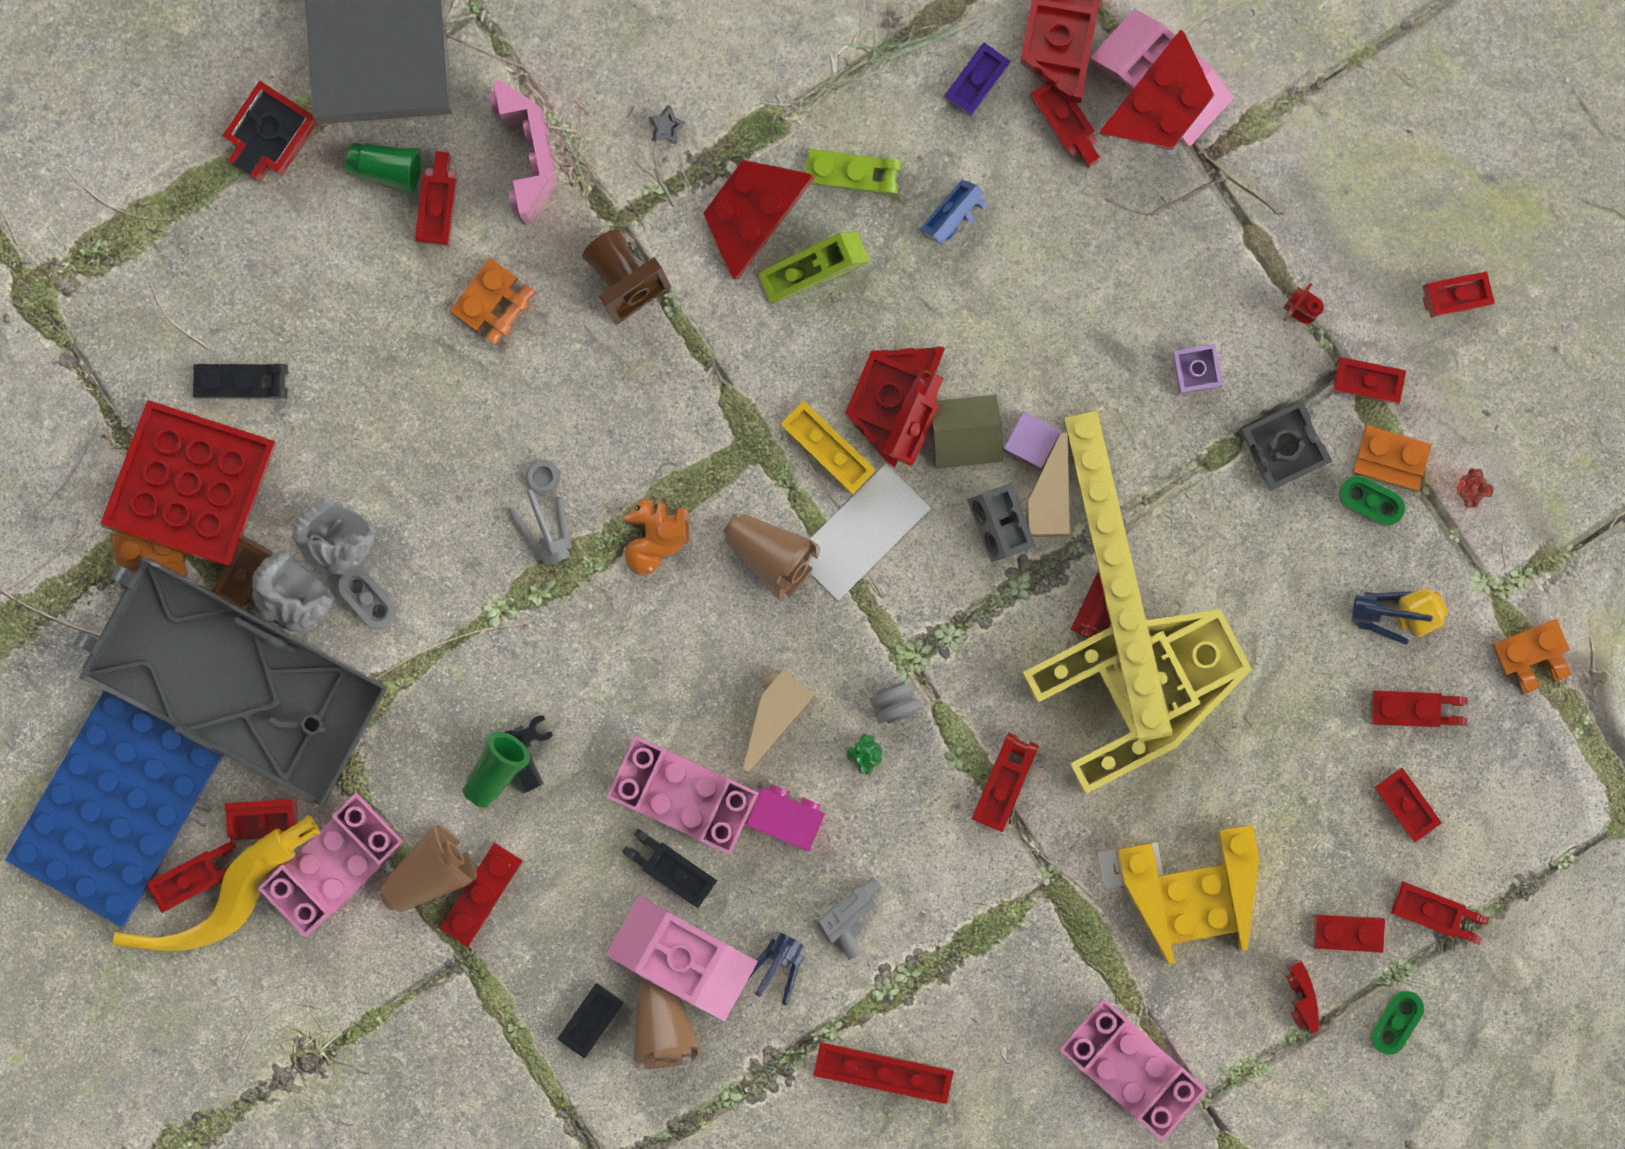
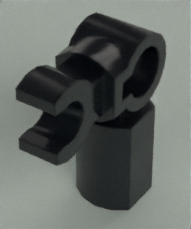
M545 716L533 718L529 727L525 729L521 725L513 730L504 732L516 737L526 748L531 747V742L534 740L547 741L553 736L552 731L544 735H540L536 731L537 724L546 720ZM530 755V762L515 776L523 794L544 784Z

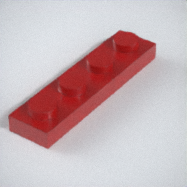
M820 1041L813 1076L947 1104L954 1070Z

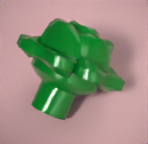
M862 734L860 741L855 744V747L848 748L846 754L849 761H854L858 765L860 774L871 775L873 768L881 763L883 751L881 746L875 742L873 735Z

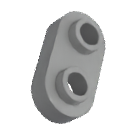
M353 569L341 576L338 584L341 596L367 625L381 629L389 626L396 617L394 602L369 574L359 569ZM359 580L363 584V589L359 593H354L351 585L354 581ZM381 605L385 608V615L381 618H376L374 616V609Z

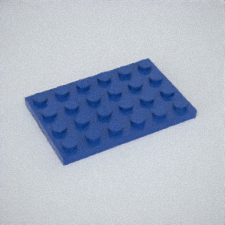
M104 690L5 860L123 928L147 890L146 883L155 876L224 756L174 731L176 727Z

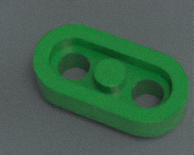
M1351 477L1343 482L1340 487L1339 498L1344 507L1379 525H1393L1400 521L1404 515L1405 504L1398 494L1364 477ZM1352 488H1357L1361 491L1360 500L1351 498L1350 491ZM1383 503L1391 506L1392 512L1390 515L1382 514L1380 507Z
M1399 991L1390 998L1370 1032L1371 1044L1377 1051L1391 1055L1398 1053L1404 1047L1423 1016L1424 1004L1422 999L1410 991ZM1404 1001L1409 1002L1411 1006L1407 1014H1402L1399 1010L1400 1004ZM1386 1030H1390L1393 1034V1038L1389 1043H1384L1381 1039L1382 1033Z

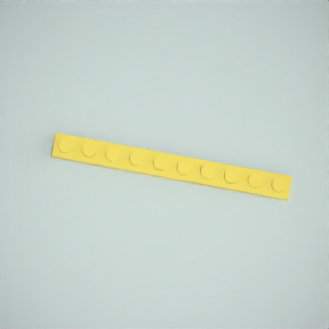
M1098 411L1065 417L1066 432L1068 433L1069 445L1137 740L1141 742L1172 735V729Z

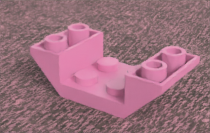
M1134 9L1089 59L1113 81L1119 78L1133 90L1175 37V34L1162 23ZM1196 53L1195 55L1215 96L1180 139L1189 148L1234 99V96L1214 69Z
M501 80L493 81L495 91L489 92L496 119L502 118L505 127L523 124L529 146L534 145L535 152L529 153L534 176L513 180L514 190L508 191L511 208L514 211L515 217L520 216L524 225L530 224L557 186L546 122L540 106Z
M635 736L606 798L731 855L759 793Z
M357 792L332 815L333 819L320 831L319 835L310 840L287 864H282L258 888L305 938L347 902L390 859L404 842Z
M640 895L606 954L631 971L723 1021L727 1019L758 962Z
M1104 998L1059 1049L1061 1053L1162 1142L1207 1091L1201 1083L1178 1065Z

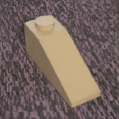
M1067 432L1059 434L1026 503L1027 509H1022L1032 537H1066L1070 534Z
M785 669L780 674L774 670L761 685L766 690L761 695L743 766L747 773L756 766L815 697L813 693Z

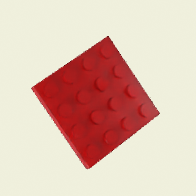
M147 400L100 525L103 528L231 569L237 544L244 534L275 450L276 442Z

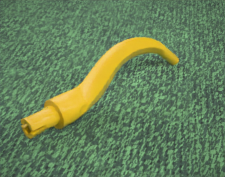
M308 815L286 831L282 832L277 828L247 848L230 864L225 872L219 900L214 911L197 926L163 937L114 932L113 945L153 951H184L208 946L226 938L247 921L260 895L258 888L264 883L268 875L282 864L294 858L295 848L320 834L316 822L312 824L313 818Z

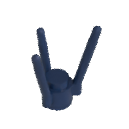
M1411 591L1392 593L1364 592V596H1355L1352 622H1358L1359 629L1373 631L1406 645L1409 643L1407 638L1373 624V622H1380L1381 615L1427 622L1433 621V616L1382 608L1383 603L1377 602L1400 600L1401 597L1412 593Z
M783 933L779 934L777 940L771 939L767 948L756 959L758 962L749 977L750 979L771 955L770 959L773 962L755 992L757 997L762 995L780 965L788 968L790 963H792L782 999L783 1005L788 1004L799 966L804 959V956L799 954L803 948L801 943Z

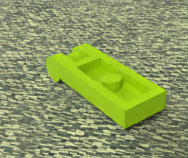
M809 149L806 173L816 176L810 185L895 196L898 195L899 184L896 183L897 173L901 172L902 161L891 158L882 159ZM874 170L884 171L883 181H873Z

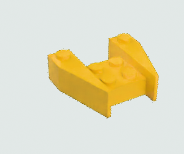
M1253 825L1215 831L1221 859L1220 865L1158 876L1152 843L1115 849L1121 882L1166 963L1175 964L1171 944L1235 933L1238 950H1248L1260 859Z

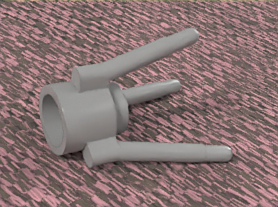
M529 489L527 495L544 537L539 540L541 546H539L516 510L511 507L508 509V512L534 550L537 561L542 559L544 565L549 566L569 558L570 555L567 549L572 548L568 537L563 499H557L560 539L558 533L550 534L534 491Z

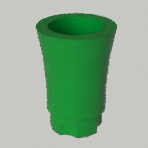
M352 143L346 156L345 172L347 175L356 176L360 180L379 183L412 194L417 186L421 170L420 148H398L365 143L364 145Z
M504 732L492 733L488 737L484 750L468 775L467 783L462 789L465 798L481 808H487L493 800L498 799L511 780L530 762V754L526 746L510 734Z

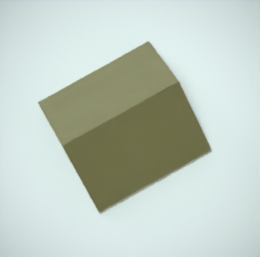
M996 395L936 401L940 405L932 421L936 469L1004 461L1002 424Z

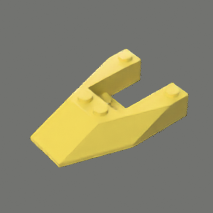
M1221 609L1146 620L1172 729V735L1138 742L1112 627L1021 673L1037 704L1099 672L1122 716L1129 733L1068 764L1083 794H1087L1178 747L1252 671Z

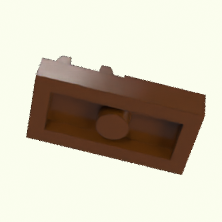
M242 536L237 544L231 569L225 567L213 592L244 608L253 591L252 577L254 572L265 558L271 557L273 552L255 541Z

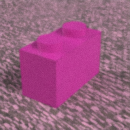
M773 784L770 785L769 790L761 788L747 826L810 851L825 813L819 811L821 804L804 797L798 803L788 798L790 791Z

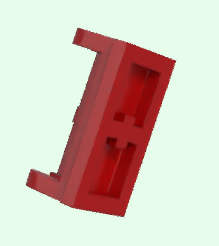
M297 799L224 803L227 837H230V841L261 839L277 828L284 832L299 822Z

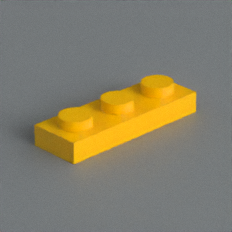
M804 400L780 424L789 435L852 495L876 472V469Z

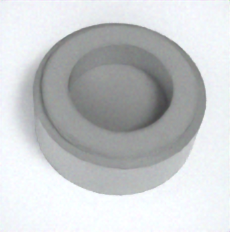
M538 460L529 466L526 472V481L534 492L549 494L559 486L560 472L554 463L548 460Z

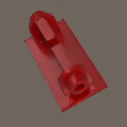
M1309 283L1304 290L1298 286L1295 292L1292 293L1283 309L1288 311L1283 318L1284 321L1292 316L1303 324H1311L1322 314L1324 310L1322 300L1309 292L1313 285L1312 283Z
M1099 571L1070 629L1086 638H1090L1108 629L1111 624Z

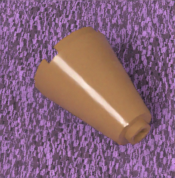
M746 514L732 517L724 529L726 543L774 597L780 601H784L783 594L790 597L801 587L813 569L808 565L812 556L818 559L820 554V546L814 541Z
M442 825L431 828L381 884L382 893H380V898L389 910L395 909L398 912H403L465 887L477 878L476 868L468 852L461 854L456 847L460 841L449 829Z
M645 978V981L639 983L633 1056L635 1068L639 1069L643 1063L645 1069L678 1066L683 1064V1057L690 1055L692 1062L702 1057L701 1048L681 998Z

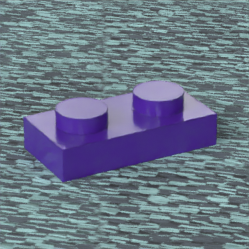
M983 42L946 92L944 98L972 117L1008 68L1011 61Z

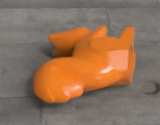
M643 499L630 514L623 518L628 523L645 526V537L633 540L625 549L626 564L631 571L638 575L653 573L656 568L661 566L662 557L673 555L684 544L689 542V511L684 508H679L675 515H667L665 503L659 502L655 512L653 502L650 499Z

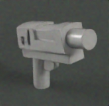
M873 876L861 887L859 885L852 889L853 892L819 918V923L816 925L818 930L827 934L832 943L839 938L848 960L861 955L854 940V937L862 929L861 924L857 921L876 905L870 896L882 887Z

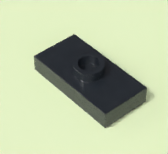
M596 982L557 1040L585 1059L624 1001Z

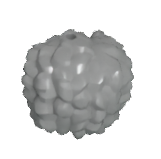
M324 497L320 501H316L315 505L311 506L309 510H305L302 513V517L297 518V524L293 528L292 539L297 547L300 548L307 564L316 567L323 566L331 575H345L348 571H352L355 567L360 566L363 559L367 557L375 539L373 535L374 524L371 521H366L367 518L363 514L360 515L354 512L351 505L344 508L341 502L337 501L334 503L333 499Z
M290 552L276 553L272 557L265 558L252 577V594L257 609L265 618L270 619L279 627L288 631L297 632L310 628L328 610L332 609L335 597L330 593V589L325 587L326 583L321 578L314 577L313 571L301 566L300 560H295Z

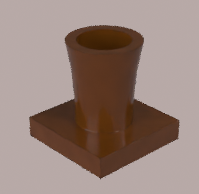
M619 229L608 231L597 237L586 247L582 254V258L610 287L598 296L616 325L671 288L662 267L655 257L641 266L638 264Z

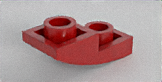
M1297 959L1286 966L1290 974L1286 975L1289 985L1295 994L1301 991L1303 995L1291 1002L1295 1008L1291 1015L1300 1030L1306 1028L1309 1033L1314 1034L1319 1028L1316 994L1303 961Z

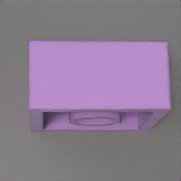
M1215 344L1173 351L1172 358L1179 395L1222 387L1223 383Z
M1023 412L1003 451L1041 470L1061 431Z

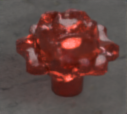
M1470 468L1468 474L1460 478V483L1456 488L1460 497L1464 499L1465 507L1477 508L1480 501L1485 497H1491L1494 491L1493 485L1487 483V480L1483 477L1482 469Z

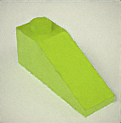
M858 231L840 232L758 272L770 304H773L840 277L869 263L870 260Z

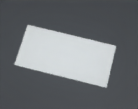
M885 464L809 539L820 546L818 559L812 556L808 564L813 568L811 574L839 601L931 508Z

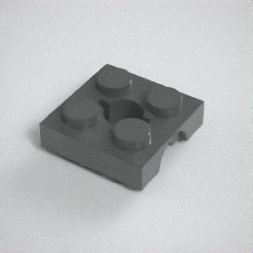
M1303 400L1240 430L1269 492L1332 462L1325 445L1319 440L1313 428L1311 416ZM1287 435L1294 440L1300 438L1301 441L1296 444L1297 448L1294 455L1283 456L1277 452L1271 456L1269 451L1276 448L1278 437Z

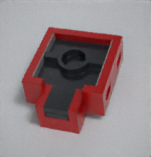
M259 80L222 135L227 142L236 147L228 161L259 183L269 169L282 177L317 126V122L311 113Z

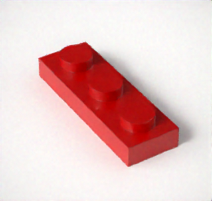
M494 842L476 870L477 878L465 887L439 929L469 947L524 860Z

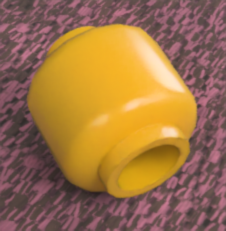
M1421 588L1401 597L1399 600V610L1432 615L1433 621L1427 622L1397 617L1396 620L1402 631L1409 630L1413 636L1422 637L1442 628L1445 623V617L1449 614L1446 604L1438 591L1433 592L1429 588Z

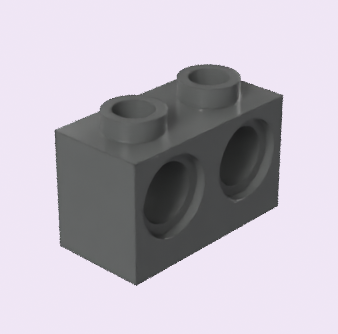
M1012 483L967 499L991 562L1035 547Z

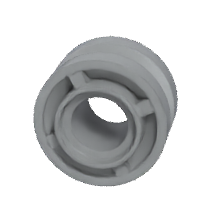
M905 682L898 683L876 692V696L869 698L873 707H880L881 711L876 715L878 724L886 721L888 724L916 714V710L923 708L920 699L912 698V694L917 690L914 682L905 684Z

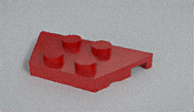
M1032 0L1020 64L1074 102L1081 103L1100 0Z
M1181 29L1103 126L1099 132L1100 135L1108 138L1112 136L1126 139L1138 144H1151L1157 148L1172 150L1215 96L1185 32Z
M741 161L703 212L729 273L734 279H739L816 176L811 173L758 162Z
M942 346L921 349L904 348L890 351H871L845 411V415L892 468L896 467L898 460L883 453V449L909 390L921 369L936 373L945 348Z

